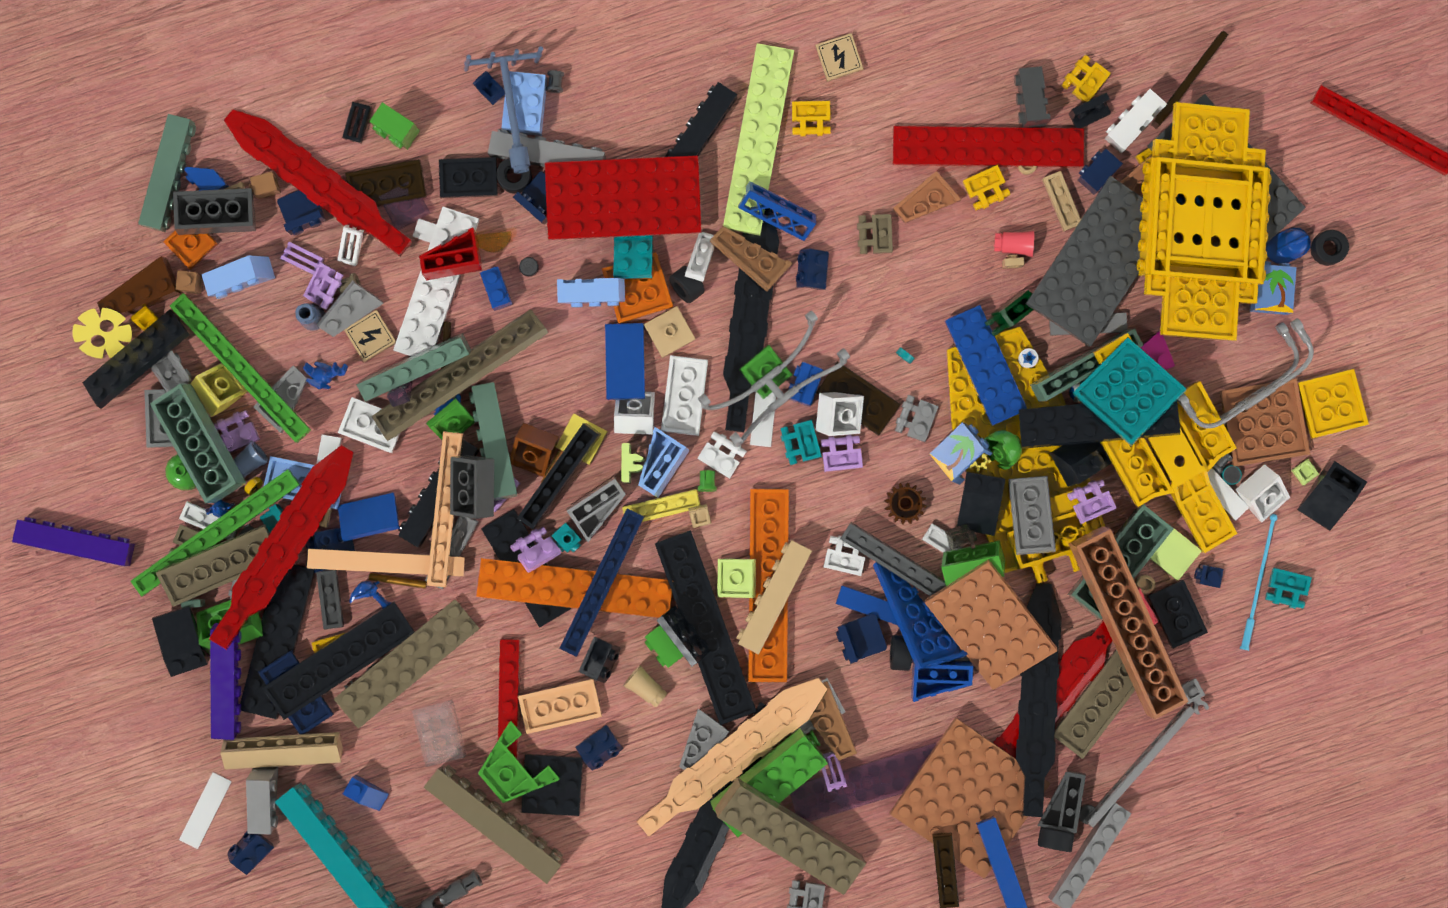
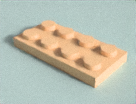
M594 679L518 696L526 734L602 717Z

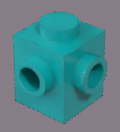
M568 523L563 524L552 535L557 541L555 544L561 552L566 551L569 553L572 551L574 553L581 547L580 542L582 538Z

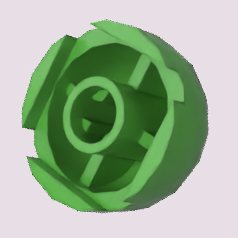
M1000 430L985 438L990 444L988 448L992 452L988 457L992 461L996 460L999 463L997 465L999 468L1004 470L1010 469L1020 459L1022 446L1017 435L1006 430Z
M179 455L171 457L165 468L168 482L173 487L183 491L195 489L196 486Z

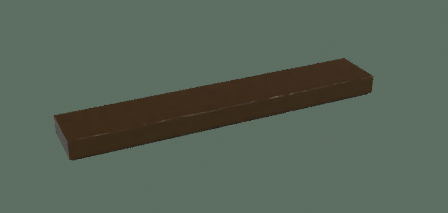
M1221 31L1169 99L1167 105L1151 123V126L1157 129L1173 109V104L1181 99L1229 34L1225 31Z

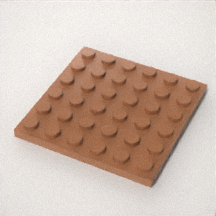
M955 717L889 813L931 843H933L932 834L952 832L954 858L985 879L992 867L976 823L994 816L1007 847L1028 817L1022 816L1024 775L1014 757ZM1046 779L1044 782V793L1051 784Z

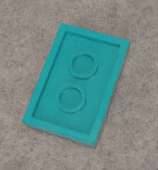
M653 235L614 237L613 277L622 279L652 278Z

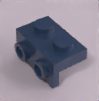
M810 248L799 251L797 258L798 272L796 275L797 288L806 287L826 290L829 252Z
M607 725L575 747L584 763L592 771L602 767L607 760L616 757L623 750V746L618 742Z
M246 831L242 839L230 847L227 853L229 862L247 875L274 848V845L261 834H248V831Z

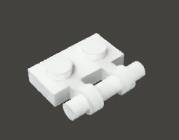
M714 431L711 438L717 442L714 446L707 442L697 459L730 479L740 463L734 459L735 455L738 454L744 457L747 451L741 448V446L734 447L733 442L728 440L726 435H720ZM721 445L731 450L729 455L719 450Z
M830 536L829 543L836 544L835 550L827 549L823 567L861 576L865 557L858 556L859 551L840 539L841 536ZM842 546L853 548L852 554L841 552Z

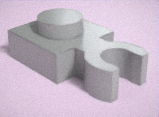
M1196 678L1181 685L1189 701L1186 704L1193 703L1192 708L1195 710V714H1200L1198 711L1199 705H1203L1205 710L1209 709L1208 704L1201 700V697L1205 696Z

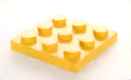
M1354 369L1298 383L1300 399L1311 439L1369 425Z

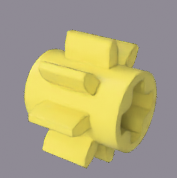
M982 454L981 459H984V462L980 463L979 466L975 461L969 468L976 467V472H979L980 467L987 470L985 464L990 463L991 460H987V454Z

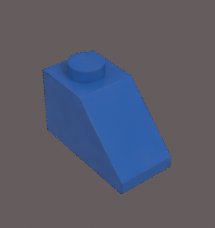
M355 775L349 781L343 795L358 804L380 811L389 793Z

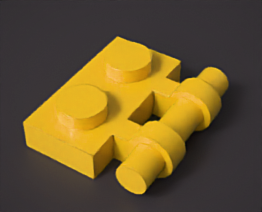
M1084 55L1081 60L1075 63V68L1064 77L1065 81L1061 84L1065 89H1068L1071 84L1074 85L1076 88L1072 94L1084 103L1091 100L1111 74L1097 62L1092 67L1087 65L1090 61L1087 55ZM1081 71H1083L1086 73V75L1080 81L1076 77L1080 74Z
M830 101L792 102V122H800V127H792V135L805 137L810 134L823 136V134L831 133L830 127H823V121H830ZM806 122H817V127H806Z
M998 165L962 181L969 198L977 196L979 199L978 202L973 203L975 211L981 208H988L990 204L996 201L1001 202L1005 197L1011 195L1008 188L1001 191L999 187L1005 183V179ZM993 189L994 194L986 198L984 192Z

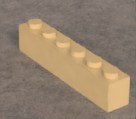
M792 540L790 543L786 542L781 550V553L784 554L781 560H776L772 568L775 571L772 578L767 577L763 585L766 589L763 595L759 593L754 603L757 605L755 611L749 612L745 620L748 624L745 629L741 628L737 636L739 645L759 655L812 550Z
M334 732L223 740L220 753L225 769L341 763L343 747L340 733Z

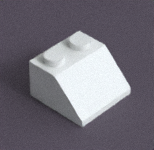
M645 392V399L616 400L614 433L653 435L655 392Z
M838 392L819 393L816 431L828 436L860 434L864 396Z
M1265 464L1236 489L1239 497L1250 507L1249 510L1260 522L1267 519L1290 498L1280 476Z

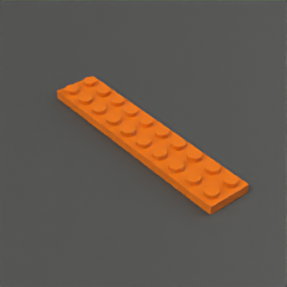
M750 489V559H756V598H749V612L755 611L757 605L754 603L759 593L763 595L766 589L763 585L768 576L772 578L775 572L772 568L776 560H781L784 554L781 553L784 544L788 543L789 489ZM788 599L759 655L749 650L748 682H787Z
M481 558L476 597L579 609L596 572L541 565L528 573L523 565L518 562ZM617 574L599 611L659 618L670 610L672 590L668 580Z

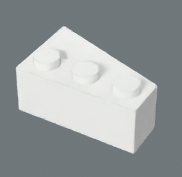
M1151 89L1143 97L1138 95L1131 103L1134 107L1130 111L1126 109L1118 117L1121 121L1117 125L1113 123L1106 131L1108 135L1105 137V140L1121 154L1167 105Z

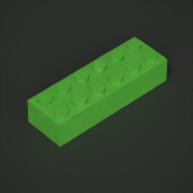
M799 728L739 777V779L780 803L826 766L828 762L819 749ZM730 786L710 801L714 811V808ZM724 822L737 837L742 834V832Z

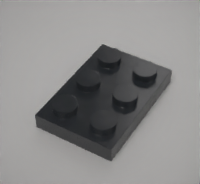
M497 158L439 159L440 198L498 196Z
M1180 580L1147 595L1171 648L1174 649L1208 633L1184 580Z
M676 606L657 619V622L691 667L710 652L706 642L700 639L696 629L687 622L684 613Z

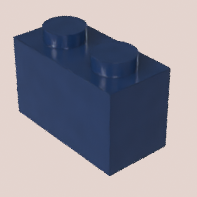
M1107 149L1102 153L1098 151L1091 158L1094 162L1089 167L1085 165L1079 172L1081 176L1078 181L1093 195L1101 189L1108 177L1112 176L1123 164Z

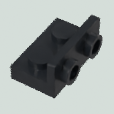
M1107 92L1073 108L1069 112L1075 128H1084L1111 114L1107 102L1110 100Z
M594 637L579 672L596 681L606 683L611 676L614 663L619 658L621 648L598 637Z

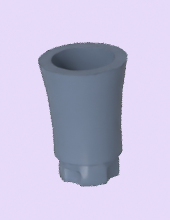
M304 303L299 305L295 311L297 320L305 329L311 331L320 329L317 323L325 315L324 310L320 306Z
M250 441L244 450L233 459L243 478L261 465L269 462L265 452L253 441Z

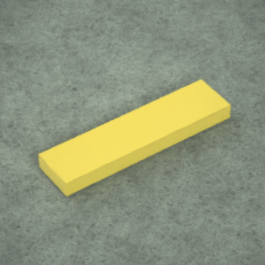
M697 489L624 506L622 509L623 513H625L626 509H629L644 516L642 522L689 511L688 508L700 506Z

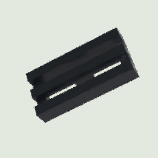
M352 101L342 136L343 139L362 144L372 109L371 106ZM356 107H359L352 134L349 136ZM363 109H366V110H365V113H364L363 120H362V124H361V127H360V131H359V134H358V138H356V134H357V130H358L359 123H360V120H361V116H362V113H363Z

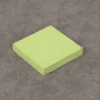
M1173 529L1150 560L1178 581L1202 550L1176 529Z
M718 559L717 597L756 598V559Z

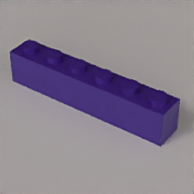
M24 517V520H17L12 539L13 543L121 566L131 565L135 544L129 543L130 539L118 537L115 540L111 539L109 534L99 533V536L92 535V531L81 529L78 532L74 531L72 526L62 525L61 528L55 527V523L43 521V524L36 523V519Z
M214 623V625L210 629V636L212 635V633L214 632L219 623ZM241 631L238 632L227 650L210 641L211 739L234 740L237 734L241 732V722H238V715L241 714V704H238V697L241 696V686H238V679L241 678V668H238V661L241 660V649H238V643L241 641Z

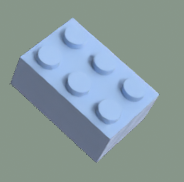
M509 71L519 133L542 136L548 81L546 75ZM505 97L501 128L511 133Z

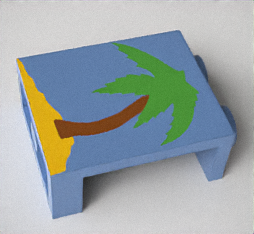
M1265 261L1264 270L1266 271V278L1264 284L1258 285L1257 303L1250 304V312L1280 315L1292 314L1297 267H1290L1291 264L1279 263V266L1271 265V262Z
M962 422L930 453L931 457L949 479L959 485L965 480L961 474L983 453L989 456L992 454L988 448L990 444L984 438H980L977 435L979 431L972 424L967 425Z

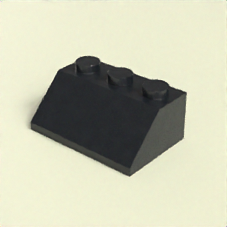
M1101 442L1061 445L1050 452L1068 487L1085 481L1112 463Z

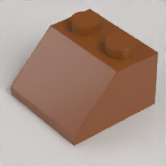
M523 423L515 437L510 456L511 465L544 477L555 452L559 436Z

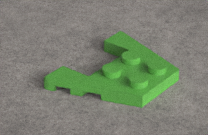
M512 721L508 723L478 772L502 803L560 779L549 765L532 778L507 747L522 735L521 731Z

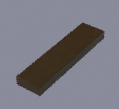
M952 832L932 834L940 908L959 907Z

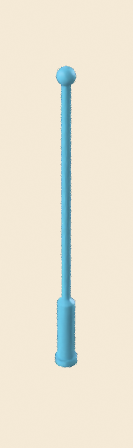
M1276 514L1270 515L1271 523L1251 613L1247 619L1240 649L1247 651L1250 650L1249 645L1255 622L1253 618L1274 523L1278 519Z

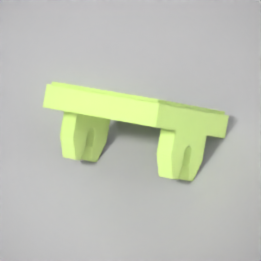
M622 443L621 481L623 483H631V473H639L643 470L642 465H635V463L645 461L642 456L631 454L630 443Z

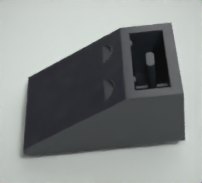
M1336 461L1327 462L1297 510L1330 531L1357 499L1367 481Z

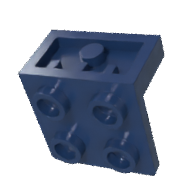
M540 171L522 193L517 192L513 198L545 225L547 223L545 173Z

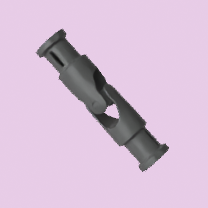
M473 870L470 875L463 879L459 878L451 883L447 889H442L431 895L415 908H445L452 901L467 895L474 887L482 886L481 878ZM439 896L442 904L438 905L433 900Z

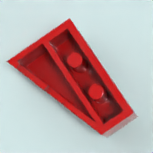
M473 227L468 229V232L458 237L455 236L451 241L443 245L440 244L419 256L421 272L426 281L482 270L477 234Z

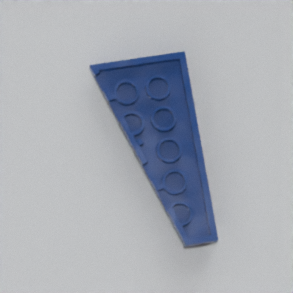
M875 562L873 564L917 670L960 659L968 655L967 652L961 650L927 607L925 601L923 602L917 594L919 592L915 587L912 588L906 580L879 563Z

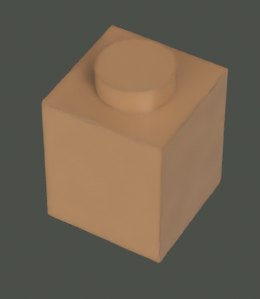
M273 172L250 177L251 184H249V188L252 189V194L258 199L281 193L277 177Z
M178 270L176 290L183 293L201 294L202 275L197 272Z

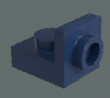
M1199 564V568L1195 570L1194 579H1196L1197 584L1220 588L1224 569Z

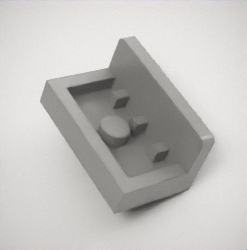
M172 350L151 367L166 393L180 383L190 384L192 379L190 372L180 364L181 359L179 355L173 353Z

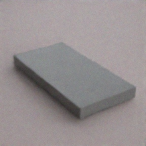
M1047 476L1008 479L1016 555L1055 552Z

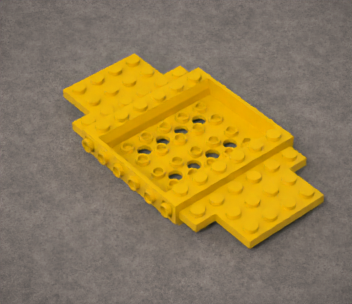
M1174 103L1171 140L1154 139L1152 158L1145 160L1143 164L1144 182L1141 186L1143 201L1140 205L1142 220L1139 224L1141 240L1138 242L1140 257L1137 261V270L1139 271L1138 276H1145L1144 295L1162 296L1160 335L1236 341L1239 303H1257L1258 285L1264 284L1266 278V271L1264 270L1267 259L1265 249L1268 240V232L1266 231L1269 221V185L1272 178L1270 169L1265 167L1266 150L1248 148L1250 109ZM1178 194H1183L1186 198L1183 205L1178 204L1176 201ZM1198 195L1204 199V204L1201 207L1195 204V197ZM1215 197H1219L1222 200L1220 208H1216L1213 205ZM1233 199H1238L1241 203L1238 210L1233 209L1231 206ZM1177 232L1183 235V241L1180 244L1174 241V235ZM1195 234L1200 235L1202 238L1200 245H1195L1192 241ZM1213 236H1217L1220 239L1218 247H1214L1211 244ZM1232 237L1238 240V247L1235 249L1229 245V240Z

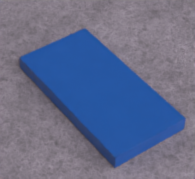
M643 323L605 324L606 399H645Z

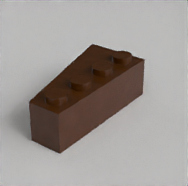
M161 256L98 301L97 304L100 312L102 308H108L127 317L138 312L144 306L149 308L181 295V292L176 290V279L168 259Z

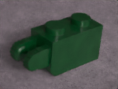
M1030 290L1017 293L991 314L992 316L984 322L986 326L992 325L995 321L999 325L991 332L993 336L1006 328L1014 326L1034 310L1025 304L1032 294Z

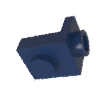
M487 71L473 82L476 89L492 105L505 95L504 89Z

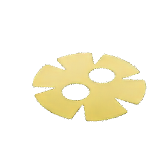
M102 308L100 318L95 309L82 313L78 319L86 326L77 324L73 326L74 341H86L79 349L94 358L102 359L104 349L109 358H112L125 347L119 341L131 342L132 330L129 324L118 326L126 318L117 311L108 308ZM103 320H110L114 328L110 332H104L100 329V323ZM94 335H101L104 337L105 343L101 347H96L91 343V338Z

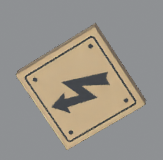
M852 33L815 45L827 82L863 70Z
M378 310L373 311L344 330L363 362H367L396 344L394 336Z

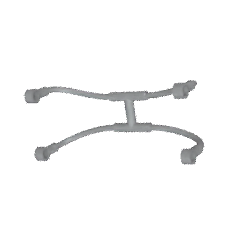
M809 311L805 315L809 327L794 352L780 366H776L754 383L749 390L717 405H709L711 401L705 394L698 397L703 409L716 410L744 399L766 384L778 398L752 423L742 437L737 432L730 436L734 447L741 446L755 427L770 412L783 405L797 394L802 387L841 368L847 363V359L850 358L849 353L842 348L837 352L840 358L838 364L806 379L797 386H793L786 393H783L772 379L782 372V369L796 357L807 342L813 326L818 320L813 311Z
M1298 318L1290 322L1292 329L1298 333L1309 350L1308 358L1295 372L1293 371L1299 362V352L1295 345L1296 342L1288 332V327L1285 323L1281 322L1275 328L1288 346H1291L1294 353L1292 366L1282 376L1237 403L1234 408L1221 415V420L1215 423L1207 424L1200 421L1185 394L1177 400L1178 403L1197 425L1207 429L1218 427L1242 411L1253 407L1274 393L1277 388L1299 375L1311 363L1314 349L1302 322Z

